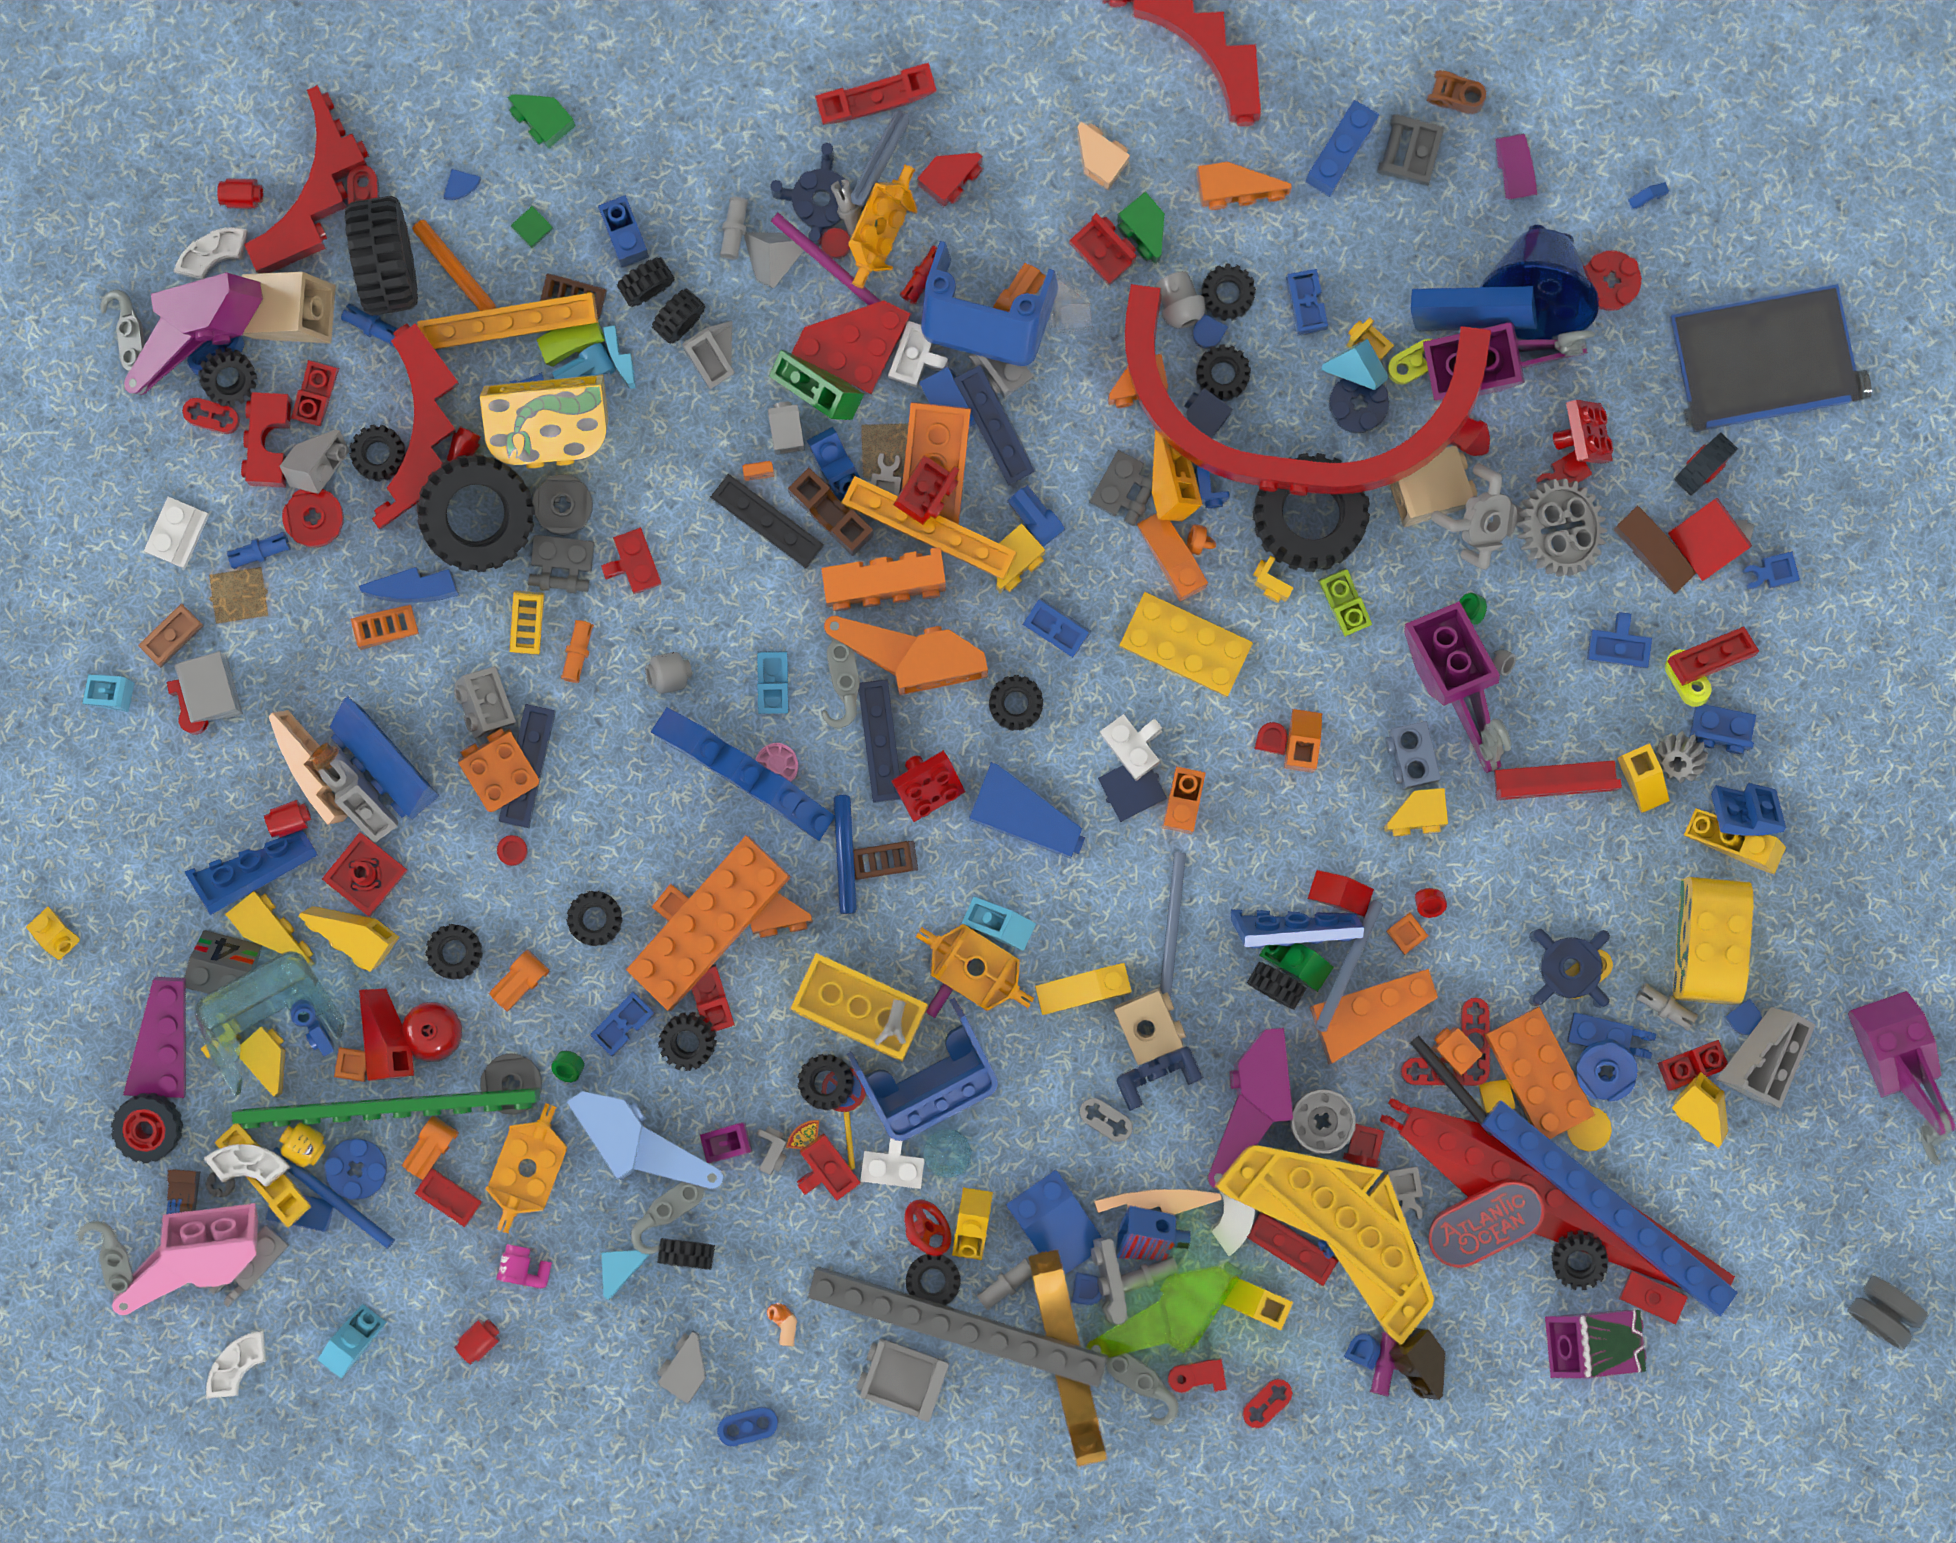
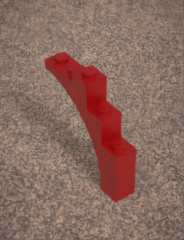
M318 85L307 89L314 111L316 126L315 157L308 180L298 199L284 217L265 233L244 244L258 274L272 273L326 249L323 240L327 239V235L321 222L316 224L315 222L346 208L344 199L348 198V194L342 181L337 183L335 181L348 176L353 168L360 165L367 166L365 158L370 157L363 141L357 142L353 134L347 135L340 118L333 119L330 110L335 109L329 93L322 94Z

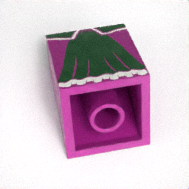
M1640 1310L1545 1316L1551 1378L1585 1379L1646 1372L1647 1356L1644 1349L1642 1332L1644 1325Z

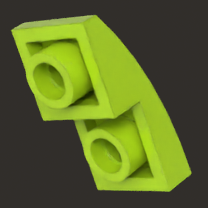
M595 323L552 330L536 340L545 363L553 367L575 352L580 354L586 348L604 342L605 337L600 324Z
M1344 568L1318 580L1345 637L1372 625L1363 600L1358 596L1348 569Z

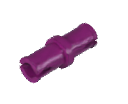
M1382 1332L1381 1353L1376 1362L1372 1386L1369 1392L1389 1397L1393 1371L1397 1370L1395 1361L1389 1354V1351L1397 1342L1386 1332Z

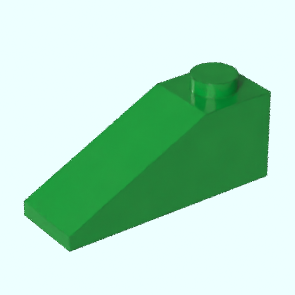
M780 350L769 374V377L830 419L853 420L864 396V393L845 380L785 350Z

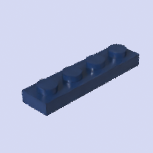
M982 365L954 378L965 402L971 408V413L1007 484L1010 485L1034 473L1036 470Z
M888 679L861 682L859 697L873 803L901 800L891 781L900 776Z
M525 704L517 743L537 774L540 784L556 711ZM539 784L502 806L499 822L529 829Z

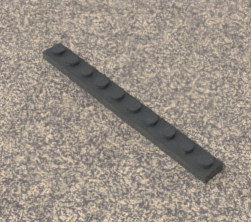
M817 1267L814 1270L808 1295L810 1299L1095 1387L1101 1385L1108 1359L1106 1354L825 1268Z

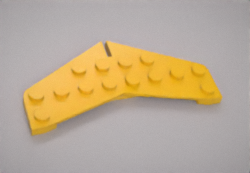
M1258 1145L1247 1147L1221 1177L1215 1187L1227 1197L1326 1241L1385 1332L1398 1344L1402 1345L1432 1308L1434 1296L1389 1175L1385 1174L1367 1195V1190L1383 1170Z

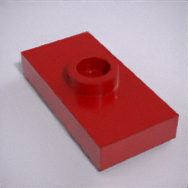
M434 1168L430 1169L414 1193L463 1227L468 1225L483 1202Z
M1630 1271L1619 1296L1620 1300L1675 1325L1688 1296L1633 1271Z

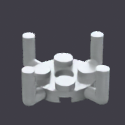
M1477 463L1473 467V473L1490 482L1488 492L1478 497L1473 496L1467 501L1463 519L1455 520L1440 511H1434L1431 515V520L1451 532L1462 531V539L1480 551L1477 554L1465 548L1461 552V558L1482 570H1486L1490 566L1492 551L1499 549L1503 545L1500 542L1506 535L1510 537L1514 532L1516 523L1524 520L1518 514V511L1524 509L1513 504L1509 497L1500 493L1502 485L1500 473ZM1493 516V521L1487 525L1488 519Z

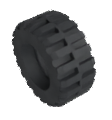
M393 196L351 202L345 208V229L353 277L364 312L375 316L411 310L418 303V289L410 238L400 202Z
M1308 453L1299 454L1295 458L1313 462L1342 463L1341 460L1335 457L1333 460L1325 458L1326 454L1317 453L1316 456H1309ZM1277 488L1275 492L1259 489L1254 501L1255 506L1253 510L1256 536L1261 538L1263 542L1261 546L1266 552L1270 551L1278 563L1283 561L1289 564L1288 568L1297 570L1298 568H1303L1305 572H1315L1316 569L1320 568L1323 570L1332 568L1334 564H1340L1354 552L1366 532L1370 513H1368L1370 502L1369 496H1365L1364 491L1350 494H1330L1339 507L1337 526L1326 537L1311 540L1296 535L1285 523L1283 506L1290 494L1288 489Z
M474 454V456L456 457L457 459L450 462L447 460L440 465L441 467L437 471H433L428 476L425 486H422L419 493L417 521L424 540L434 554L440 557L443 562L450 566H456L460 570L486 572V569L494 567L497 569L502 567L504 562L509 559L512 561L517 557V552L522 547L525 548L529 541L527 539L528 535L533 531L535 509L532 504V495L529 488L510 466L496 458ZM469 485H482L492 489L498 494L503 503V522L498 531L485 540L470 541L463 539L452 530L448 522L447 509L451 498L457 491Z

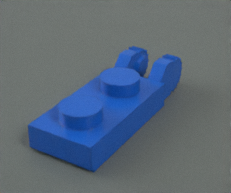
M1574 1012L1567 1042L1588 1047L1598 1041L1613 1039L1626 1046L1634 1056L1651 1059L1652 1052H1649V1050L1629 1046L1632 1036L1645 1041H1655L1656 1034L1633 1029L1634 1026Z

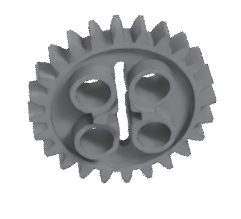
M1553 479L1538 484L1537 489L1528 492L1530 498L1522 500V504L1527 509L1518 511V514L1524 520L1516 523V526L1523 528L1524 532L1517 537L1526 540L1521 549H1530L1531 553L1528 556V560L1538 559L1537 569L1546 567V574L1556 573L1557 577L1571 576L1578 572L1586 571L1587 566L1595 564L1593 557L1602 554L1597 546L1606 543L1600 538V534L1607 532V529L1600 527V523L1606 520V518L1597 514L1602 506H1593L1592 503L1596 496L1586 497L1587 487L1578 488L1577 481L1568 483L1567 479L1558 481ZM1577 521L1583 523L1580 527L1548 534L1541 533V529Z

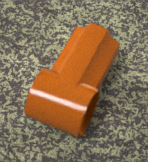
M1024 263L1009 288H1005L1000 294L993 308L1009 312L1017 296L1025 293L1035 295L1044 283L1046 276L1036 267Z
M529 950L523 952L510 966V971L488 993L507 1012L529 989L532 990L538 985L537 981L542 976L546 977L550 972Z
M432 1116L421 1130L418 1142L401 1166L423 1180L439 1157L450 1148L448 1146L453 1138H457L459 1132L438 1117Z

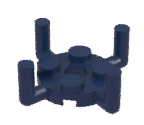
M824 143L821 147L822 159L820 169L803 173L793 189L783 188L779 180H774L770 184L771 193L775 199L792 201L793 209L798 218L811 227L808 238L818 247L821 245L823 229L831 228L843 220L837 212L839 206L831 186L839 181L842 189L841 180H845V178L832 171L834 152L833 146L830 143ZM821 191L826 192L830 196L829 203L822 207L817 206L813 202L814 195Z
M1536 929L1530 933V940L1532 942H1539L1546 950L1539 966L1545 985L1536 994L1529 997L1530 1005H1542L1553 994L1569 999L1589 994L1593 998V1005L1596 1008H1602L1609 1004V997L1597 986L1602 974V961L1598 950L1610 939L1608 931L1602 930L1595 933L1590 942L1574 937L1554 941L1543 929ZM1573 959L1578 962L1580 969L1576 976H1568L1564 972L1563 965L1566 960Z
M1189 1047L1179 1048L1118 1076L1117 1084L1129 1111L1144 1105L1136 1088L1147 1083L1145 1077H1147L1149 1082L1168 1074L1166 1070L1168 1068L1170 1073L1181 1069L1188 1085L1203 1079Z

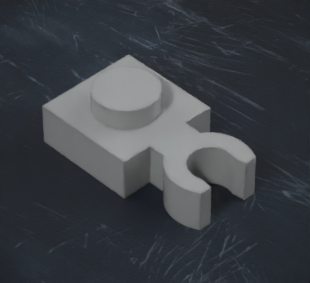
M880 453L878 465L881 469V474L872 473L871 484L899 496L902 490L903 478L896 477L895 472L902 465L901 456L896 455L894 464L886 466V454Z
M1418 1166L1387 1171L1398 1201L1401 1200L1402 1205L1400 1208L1405 1221V1212L1409 1208L1415 1210L1417 1219H1422V1209L1415 1202V1198L1423 1197Z

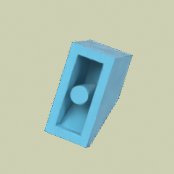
M973 897L961 923L1024 951L1036 923L1012 910L977 897Z

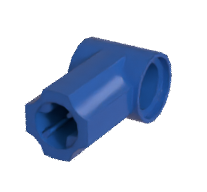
M1028 485L1017 491L1007 501L1024 522L1025 528L1034 535L1042 547L1065 530L1059 518L1052 510L1046 509Z

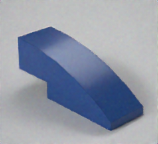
M414 567L359 585L360 591L364 596L400 603H423L459 596L453 574L449 569L422 577L419 569Z

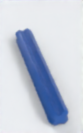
M837 795L834 797L839 908L841 914H854L857 908L851 799L849 795Z

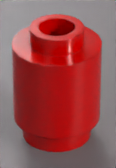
M227 178L225 181H219L217 198L219 205H226L227 208L256 209L258 203L263 202V186L258 185L257 179Z
M298 800L270 809V813L264 815L267 829L272 838L276 836L282 838L308 828L307 821L312 820L306 803L300 804Z
M478 1319L458 1338L459 1343L454 1348L471 1365L475 1360L480 1361L500 1341L497 1336L500 1331L489 1319L485 1322Z

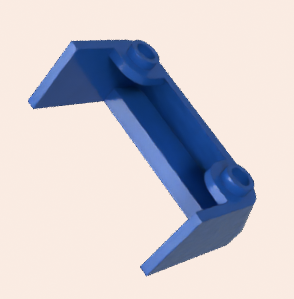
M940 241L925 285L921 330L924 338L933 344L1016 366L1031 364L1037 356L1059 289L1055 271L1048 269L1040 296L1029 293L1021 294L1014 299L1009 312L953 298L956 291V283L953 276L948 273L951 257L946 242Z
M955 997L949 1001L961 1025L951 1030L946 1036L945 1046L950 1056L896 1084L892 1075L882 1069L874 1070L864 1075L853 1052L847 1053L887 1134L893 1140H907L991 1096L997 1089V1077Z

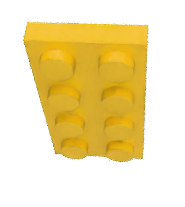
M1144 592L1119 647L1228 697L1253 642Z

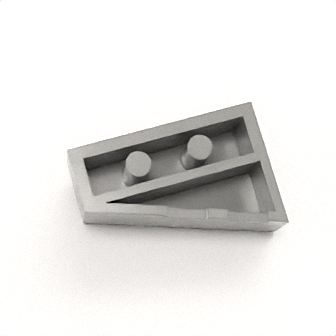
M1770 1007L1716 1080L1754 1101L1781 1109L1815 1024L1798 1014Z

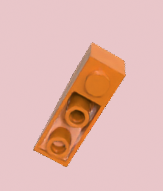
M1230 162L1200 165L1196 172L1201 206H1209V210L1224 209L1227 207V203L1238 202L1239 206H1248L1255 204L1256 199L1268 198L1269 202L1281 201L1286 198L1285 195H1290L1292 189L1291 183Z

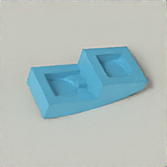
M603 327L607 347L619 375L630 389L636 388L631 353L620 355L616 327Z

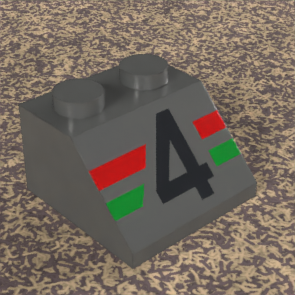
M203 930L189 958L184 976L186 978V988L247 1004L262 945Z

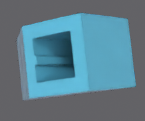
M362 1304L328 1341L317 1360L342 1379L387 1322Z

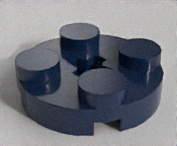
M1343 378L1336 383L1329 397L1331 415L1337 425L1345 431L1357 434L1371 431L1383 422L1388 413L1389 399L1387 388L1381 385L1373 390ZM1358 396L1364 397V402L1367 403V408L1361 407L1359 411L1354 410L1355 404L1351 403V399H1357Z

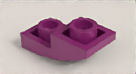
M1525 134L1495 138L1498 168L1503 170L1505 198L1515 199L1537 195L1534 167Z

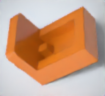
M1446 1027L1434 1038L1436 1044L1432 1047L1433 1051L1439 1053L1459 1075H1462L1483 1055L1459 1028L1453 1027L1449 1030Z

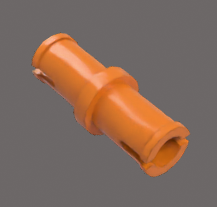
M575 620L570 645H567L565 649L567 657L561 679L572 683L580 682L584 660L589 656L587 648L592 629L594 628L593 624Z

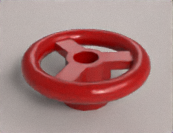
M917 1199L909 1203L904 1214L906 1236L909 1242L931 1256H940L946 1253L951 1245L952 1236L950 1226L943 1213L933 1203L926 1200ZM922 1209L931 1213L939 1225L934 1224L932 1220L928 1219ZM913 1215H915L917 1218L915 1222L913 1220ZM934 1235L942 1236V1243L938 1247L929 1245L930 1238Z

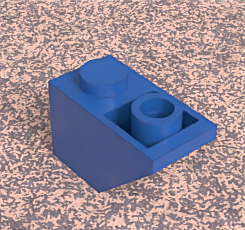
M626 195L598 205L621 268L649 258L647 248Z

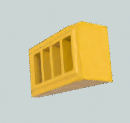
M519 590L513 592L509 652L540 655L545 593ZM520 601L537 602V607L520 606ZM519 613L536 614V620L520 619ZM518 625L535 626V632L518 631ZM517 637L534 638V644L517 643Z

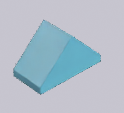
M1368 339L1336 354L1325 362L1321 368L1322 371L1373 390L1381 386L1388 378L1387 372Z
M88 674L82 704L129 712L134 682L121 676Z
M638 1250L601 1252L603 1296L610 1300L651 1254H644Z

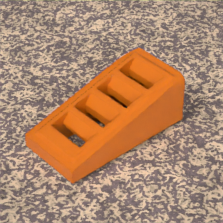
M411 605L350 619L357 646L360 650L419 634ZM404 614L407 630L402 631L398 615ZM392 617L396 632L390 633L386 618ZM380 620L383 631L381 636H378L375 621ZM364 624H368L371 638L366 639L363 629Z

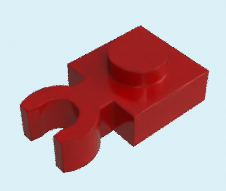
M1574 450L1552 463L1550 466L1554 473L1541 474L1536 479V483L1553 479L1557 481L1567 479L1568 483L1574 481L1580 483L1593 473L1586 462L1577 461Z

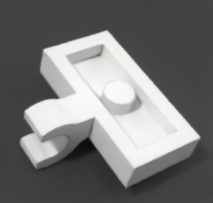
M908 320L888 377L917 388L925 366L941 371L948 367V358L930 353L933 343L928 342L924 338L921 324Z
M1123 714L1100 731L1102 738L1135 781L1160 764V760L1147 745L1148 742L1162 733V727L1156 719L1150 721L1141 731L1137 732Z
M890 1138L889 1153L864 1151L860 1181L921 1189L925 1158L901 1155L902 1141Z

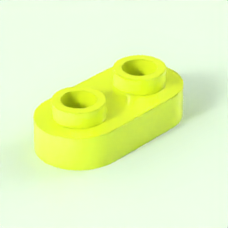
M1424 339L1395 355L1387 367L1389 378L1396 384L1405 385L1428 373L1427 361L1423 358V342L1433 339ZM1399 365L1406 366L1408 372L1405 375L1397 372Z
M1683 649L1675 650L1669 654L1666 660V674L1681 699L1687 705L1698 707L1705 704L1712 691L1708 678L1705 676L1682 686L1667 662L1670 656L1685 651ZM1698 685L1702 691H1694L1692 686Z

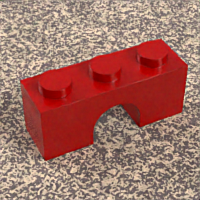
M252 392L251 401L246 402V418L250 419L249 430L244 431L243 445L244 448L248 449L247 460H242L241 475L250 486L286 488V478L280 468L286 456L284 453L267 451L265 440L267 435L275 429H290L292 399L288 394Z

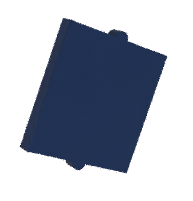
M1124 765L1098 778L1107 795L1106 802L1111 803L1120 822L1167 799L1158 781L1159 775L1154 773L1153 769L1137 781H1135Z

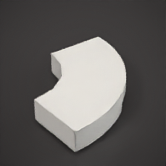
M223 228L211 231V233L201 237L196 242L193 241L178 259L174 273L202 280L205 279L208 271L217 263L227 259L240 260L248 230Z
M253 1145L227 1146L210 1153L204 1158L222 1182H226L234 1177L249 1176L268 1187L291 1168L276 1153Z
M1220 1191L1224 1200V1213L1221 1221L1211 1232L1227 1255L1230 1256L1246 1240L1253 1225L1255 1209L1227 1197Z
M264 1331L250 1333L238 1338L220 1354L208 1376L206 1399L238 1395L239 1384L245 1372L256 1364L266 1362Z

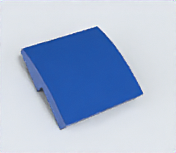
M1752 783L1747 784L1744 792L1718 785L1714 787L1711 796L1720 832L1734 835L1758 836L1785 831L1786 824L1776 789Z

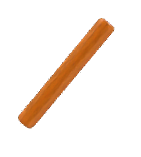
M424 219L415 223L412 227L413 232L479 311L495 309V303Z

